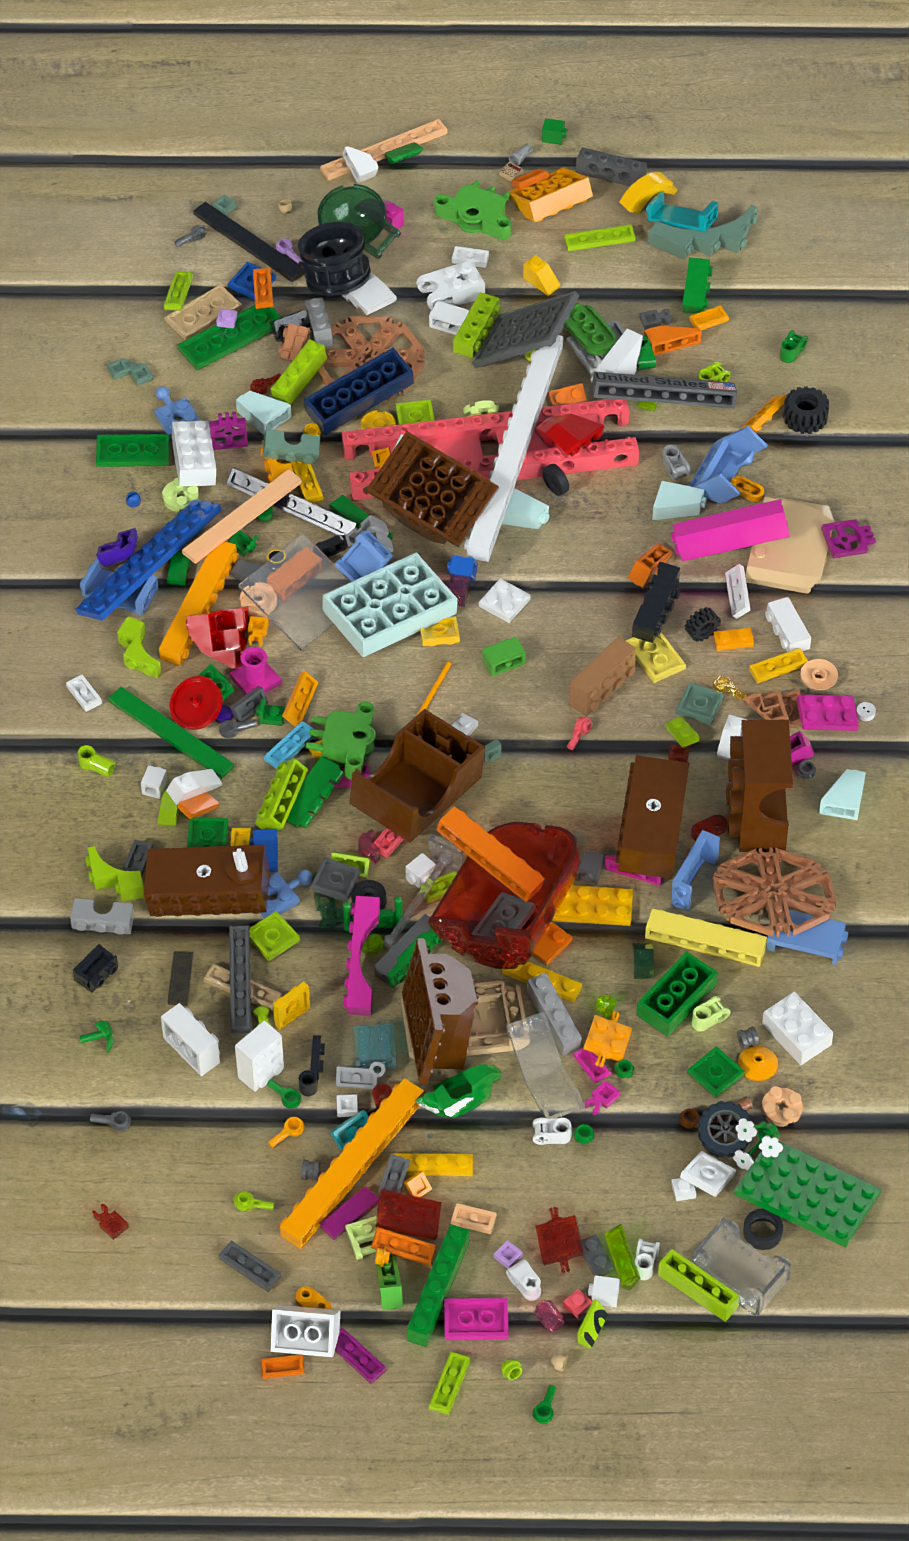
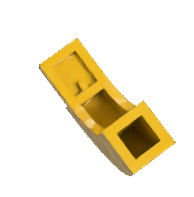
M652 172L633 183L622 196L619 203L629 212L640 214L646 203L661 191H664L666 194L675 195L678 189L673 185L674 182L661 172Z

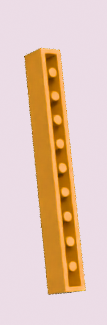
M405 1078L400 1084L397 1083L394 1086L391 1095L382 1100L380 1108L369 1116L365 1126L357 1130L355 1138L351 1142L346 1143L340 1156L332 1160L329 1169L320 1174L318 1182L314 1187H310L307 1190L304 1199L301 1202H297L293 1207L292 1213L281 1221L280 1233L282 1238L299 1249L303 1248L320 1227V1223L332 1213L420 1107L416 1100L424 1096L423 1089Z

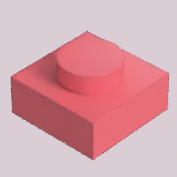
M577 1289L563 1301V1306L579 1319L589 1310L593 1301Z

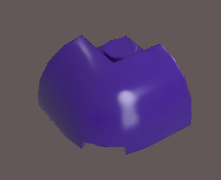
M136 528L119 532L116 541L99 546L96 556L104 567L121 563L133 554L138 540Z

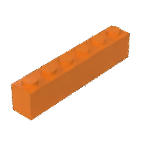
M453 806L439 820L436 830L526 903L541 889L545 879L541 873L532 869L525 860L517 857L510 848L502 845L495 836L482 829L480 824L467 817L465 812Z

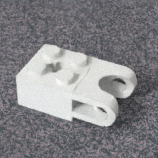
M472 260L424 274L416 282L418 289L422 293L433 292L427 298V305L431 310L437 301L460 306L475 301L480 292L485 293V282Z

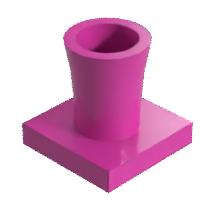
M251 647L243 651L241 654L243 665L229 672L230 678L245 695L257 686L262 687L264 692L267 693L282 684V679L266 662V652L258 647Z

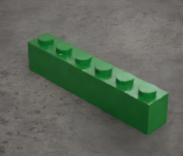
M452 1224L449 1225L408 1324V1342L424 1347L428 1346L444 1307V1299H447L469 1246L470 1230Z

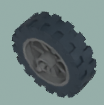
M719 1101L716 1104H711L703 1111L697 1128L698 1138L702 1146L709 1150L708 1152L712 1155L733 1157L737 1150L742 1151L748 1146L749 1142L739 1140L738 1136L730 1131L736 1129V1126L739 1125H730L732 1117L738 1123L742 1118L752 1121L748 1116V1112L742 1109V1106L739 1104H733L731 1101ZM721 1115H729L727 1122H723ZM717 1117L721 1126L711 1123ZM710 1128L719 1130V1132L712 1137ZM729 1134L735 1141L727 1144V1135ZM722 1135L724 1136V1143H720L715 1139Z

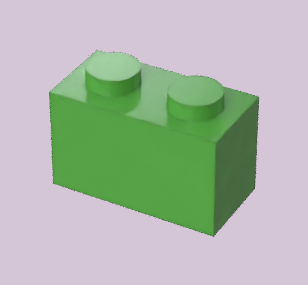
M513 637L482 649V661L491 676H495L526 664V652L517 637Z

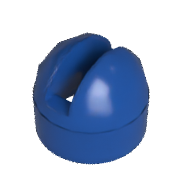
M135 491L129 492L126 496V504L133 508L140 505V495Z

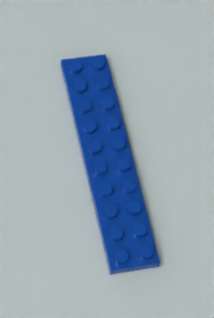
M198 499L192 500L175 518L168 522L163 529L132 555L126 563L120 566L114 574L108 577L102 585L75 608L77 614L103 621L222 511L220 504Z

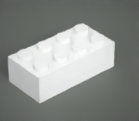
M172 422V444L179 486L215 485L216 463L209 422Z

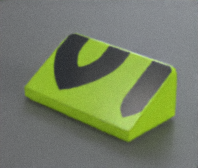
M596 1299L593 1300L577 1332L578 1344L588 1348L593 1347L608 1317L606 1310Z

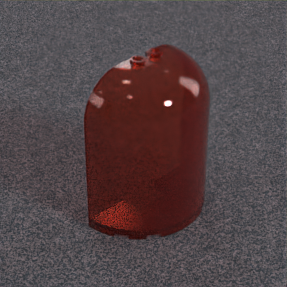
M509 822L487 832L495 836L497 841L510 848L512 853L525 860L527 865L540 872L542 877L545 878L541 889L529 900V902L535 904L536 909L521 930L497 926L494 930L496 938L471 934L501 892L520 897L467 856L428 921L435 934L441 940L445 938L452 944L451 948L462 956L466 953L476 958L474 962L496 969H516L518 965H525L568 894L579 871L580 855L577 842L572 833L562 827L546 825L545 829H542L537 823Z

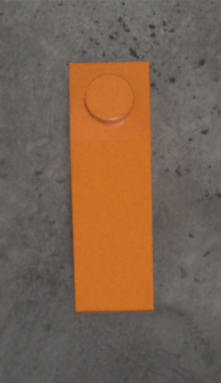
M661 325L644 330V336L649 338L652 350L656 356L701 343L702 331L699 328Z
M658 542L636 560L628 578L635 585L643 588L652 580L653 575L657 574L659 561L666 563L673 554V551Z

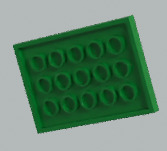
M780 1141L778 1143L783 1145V1150L779 1152L777 1157L772 1155L765 1157L762 1154L763 1150H761L736 1187L734 1195L846 1248L880 1196L881 1189Z

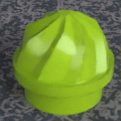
M509 1358L502 1362L501 1373L505 1378L515 1380L522 1374L521 1363L518 1360Z

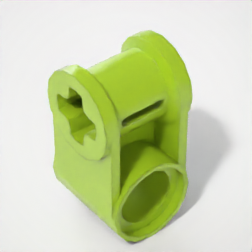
M719 361L701 369L698 373V380L727 382L731 377V372L725 370Z

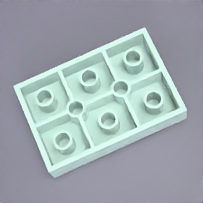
M416 552L324 594L322 610L358 653L365 657L421 631L420 628L422 627L425 629L444 618L457 614V598Z

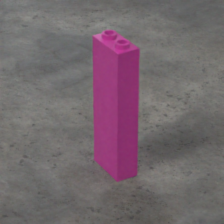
M781 499L673 524L674 532H671L673 543H677L674 544L676 555L681 556L682 562L790 537Z

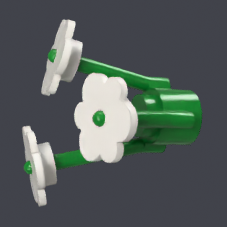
M745 1118L739 1120L736 1131L738 1132V1139L741 1141H752V1137H755L757 1134L756 1130L760 1129L758 1132L760 1140L748 1153H743L741 1150L735 1152L733 1159L737 1162V1166L740 1169L745 1168L748 1170L754 1163L751 1155L758 1148L763 1150L762 1154L765 1157H770L771 1155L777 1157L779 1152L783 1150V1145L778 1143L780 1133L773 1123L762 1121L760 1124L754 1125L752 1121H747Z

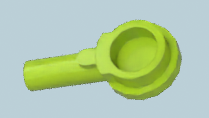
M247 1191L238 1192L234 1197V1205L240 1211H251L253 1208L274 1211L275 1208L274 1202L254 1199L253 1195Z

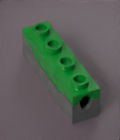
M424 914L375 964V976L389 984L392 988L401 984L407 976L417 938L425 939L426 946L429 947L431 953L432 948L436 944L439 945L444 939V926L439 922L437 923L436 920L427 914Z

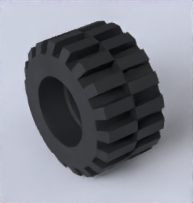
M804 386V388L797 387V390H791L786 395L783 419L785 424H788V428H793L794 432L797 433L799 431L800 434H812V432L816 433L819 432V429L824 428V425L827 424L829 413V399H827L826 394H822L821 390H816L814 387L808 388V386Z

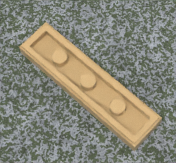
M213 963L204 977V982L230 993V970ZM250 980L251 1003L257 1006H264L271 1012H274L273 1003L279 997H283V994Z

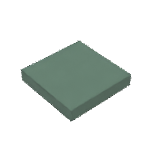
M689 682L676 709V714L712 725L725 694Z

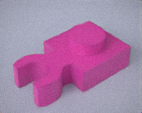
M605 1080L592 1092L593 1098L586 1100L585 1108L595 1106L592 1114L597 1115L602 1105L607 1109L620 1097V1091Z

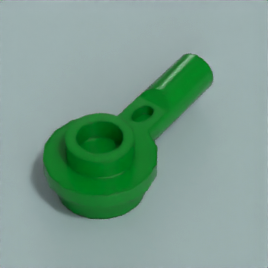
M273 1079L268 1081L267 1086L282 1097V1104L286 1108L292 1109L300 1105L302 1098L297 1090L285 1089Z
M554 1385L548 1386L544 1400L540 1401L533 1409L532 1416L540 1424L549 1423L554 1417V1411L551 1408V1403L557 1389Z

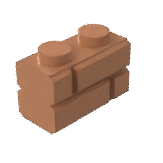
M289 323L288 327H285L283 331L284 343L280 345L278 350L280 358L292 362L309 341L312 330Z

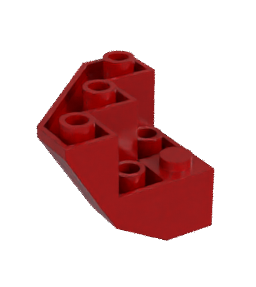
M570 413L549 417L538 425L534 431L547 447L551 444L556 446L566 458L569 455L571 457L576 455L580 451V447L586 448L592 443V439L596 441L600 438L605 427L603 424Z

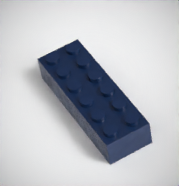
M393 347L304 398L305 411L313 422L319 426L323 435H326L414 384L413 371Z

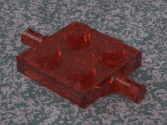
M551 1207L549 1209L551 1220L535 1226L542 1263L545 1266L560 1262L561 1272L566 1273L567 1271L568 1273L570 1271L568 1260L584 1255L577 1217L575 1215L566 1218L559 1217L558 1208L553 1207L552 1209Z

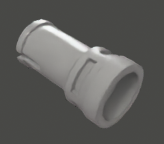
M526 143L522 148L509 155V161L517 166L520 165L524 158L533 152V148L530 149L532 146Z

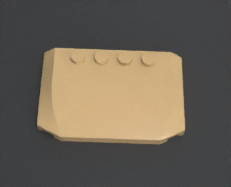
M766 495L763 503L781 499L790 537L752 545L745 575L746 583L809 594L811 588L821 582L829 548L821 527L823 524L834 523L830 508L826 505Z
M502 981L475 983V993H478L479 1002L475 1007L466 1056L516 1051L530 1044L520 986H507ZM402 998L401 1008L404 1020L409 1058L414 1059L407 1024V1018Z

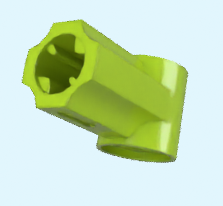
M84 745L78 750V763L81 769H91L105 777L111 776L116 766L114 761L96 753L94 748L88 745Z

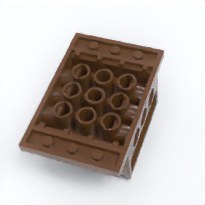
M406 431L366 489V492L382 501L383 508L400 523L433 542L445 544L448 541L459 548L476 520L481 516L499 490V486Z
M417 938L403 986L402 998L419 1084H427L429 1076L433 1074V1069H464L475 1007L478 1005L479 996L478 993H475V978H472L471 970L448 954H430V949L426 946L425 939Z

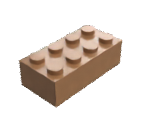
M618 636L570 681L569 705L585 716L596 711L603 700H607L615 689L621 687L623 681L634 674L636 648Z

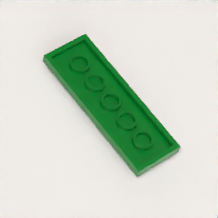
M253 305L237 313L234 328L217 327L216 324L177 344V349L196 370H199L271 333L272 329L269 322L281 318V316L273 307L256 309V306Z

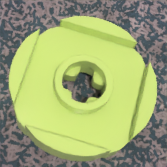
M494 401L475 402V406L470 407V404L466 405L463 408L464 417L499 413V404L496 403L495 405Z
M177 477L164 487L162 497L168 509L180 512L179 509H184L192 500H199V491L197 486H179Z

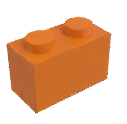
M583 383L549 391L545 398L547 407L587 401Z

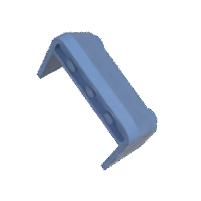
M749 426L717 440L711 446L689 486L704 489V497L719 504L727 503L730 499L740 494L730 483L731 479L735 477L741 466H747L753 461L754 453L766 448L767 444Z

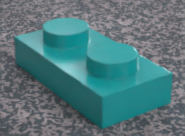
M361 1110L330 1131L339 1149L343 1150L346 1143L351 1142L355 1138L357 1130L365 1126L369 1118L366 1111Z

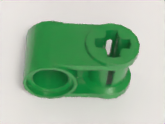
M791 330L781 343V361L785 363L795 361L796 357L806 347L808 336L798 335L794 330Z
M643 336L636 365L637 370L656 368L655 355L650 340L646 336Z

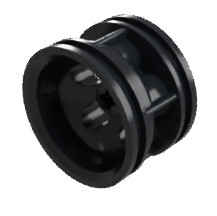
M330 222L310 229L300 238L298 249L303 262L306 285L312 292L325 296L343 295L359 289L369 280L371 268L368 257L363 253L366 244L360 227L348 222Z

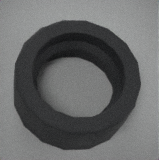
M763 1208L750 1212L744 1221V1239L755 1249L769 1250L776 1247L781 1241L783 1234L782 1219L780 1216ZM757 1221H767L774 1225L775 1234L767 1238L758 1237L752 1233L751 1226Z

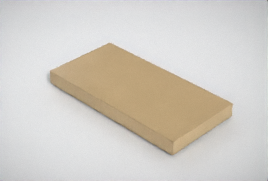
M220 284L184 305L181 311L175 310L165 316V321L184 340H187L216 324L220 309L238 311L242 309V304Z

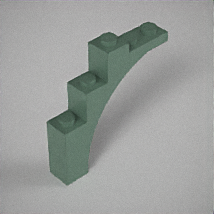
M751 204L747 211L738 219L718 227L708 228L705 232L677 228L657 221L648 233V244L682 259L691 254L693 249L710 257L720 247L738 253L741 248H745L747 244L746 235L751 225L755 224L758 220L757 207Z

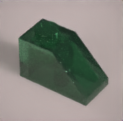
M632 943L634 979H654L653 944Z

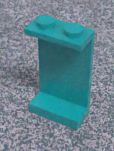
M661 191L647 205L646 214H648V221L651 222L658 221L666 225L705 232L718 218V202L711 201L703 211L664 204V191Z

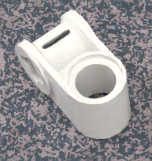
M537 1118L533 1121V1127L535 1128L533 1142L536 1144H566L572 1138L571 1122L566 1118Z
M639 1238L634 1274L638 1279L648 1280L652 1277L655 1262L658 1258L660 1242L651 1243Z
M525 1259L506 1270L509 1280L518 1288L525 1299L535 1301L540 1298L541 1280Z

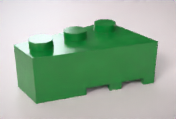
M689 257L682 312L697 314L704 311V308H708L709 298H706L707 292L710 293L711 282H709V277H712L713 266H710V259Z

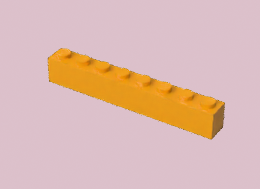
M223 542L207 554L159 647L160 660L181 666L184 659L188 658L189 649L195 642L190 637L189 630L186 628L187 616L211 611L212 604H215L217 601L219 590L222 591L226 577L230 576L233 563H236L239 554L235 544Z

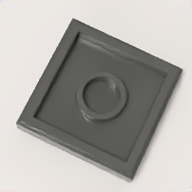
M324 857L310 890L348 902L360 876L361 869Z

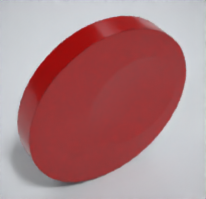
M190 677L182 681L172 693L169 704L171 716L185 729L199 730L205 728L218 717L223 704L222 692L218 685L207 677Z

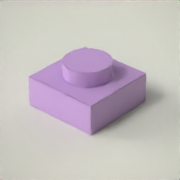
M220 309L216 321L217 327L234 328L237 311Z
M508 1240L494 1253V1259L507 1269L515 1265L523 1257V1252Z

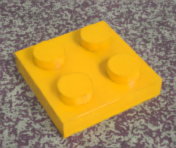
M456 616L444 618L425 629L424 627L420 628L423 646L451 645L460 642Z
M304 981L294 986L290 992L283 997H279L273 1003L274 1022L279 1030L311 1008L309 986Z

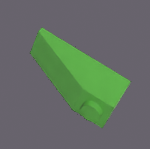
M389 1254L388 1264H384L383 1267L376 1264L382 1310H394L403 1307L397 1258L395 1255Z

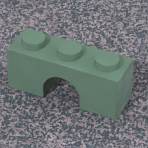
M266 429L263 438L262 457L316 464L319 456L320 436L302 434L299 444L291 445L285 441L284 431Z

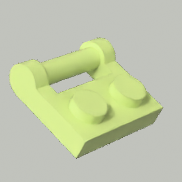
M385 1213L345 1225L356 1260L363 1259V1256L376 1252L375 1249L371 1248V1245L360 1248L359 1244L372 1241L377 1227L391 1231Z

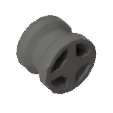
M753 1026L749 1027L746 1031H737L738 1042L742 1050L748 1049L752 1045L754 1047L759 1045V1037Z
M303 1159L301 1179L307 1180L309 1178L318 1181L320 1161L309 1162Z

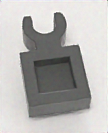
M664 309L660 313L657 310L641 312L639 315L644 330L661 326L662 322L666 324L672 322V316H669V309Z

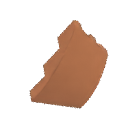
M799 689L784 694L777 691L761 696V693H756L744 697V701L764 720H789V727L801 726L797 697L801 695Z

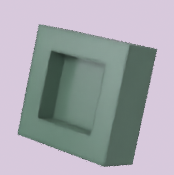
M224 194L213 203V207L227 216L237 208V202Z
M497 739L485 745V764L495 761L501 756V743Z

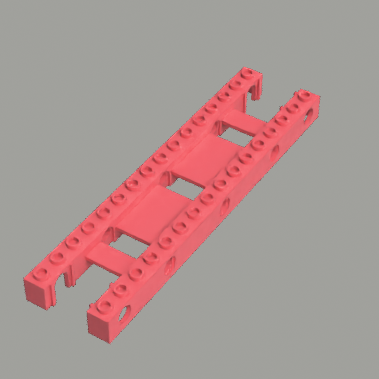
M607 399L542 407L535 428L549 417L570 413L603 425L606 416L618 415L617 424L624 427V425H629L627 400ZM512 411L345 431L342 432L345 460H353L356 458V447L365 445L369 446L370 456H372V451L387 447L390 448V453H392L400 435H404L408 431L489 480L490 471L494 470V459L499 454L483 456L480 442L494 440L498 441V445L500 443L503 444V434L505 430H508L509 417H513ZM534 431L517 480L543 477V469L550 464H556L565 474L638 465L639 449L636 437L594 442L584 449L580 447V451L573 457L569 455L565 458L557 447H554L552 444L547 447ZM617 455H627V458L622 461L614 460ZM380 468L359 472L356 470L349 473L352 501L375 498L363 489L370 485Z

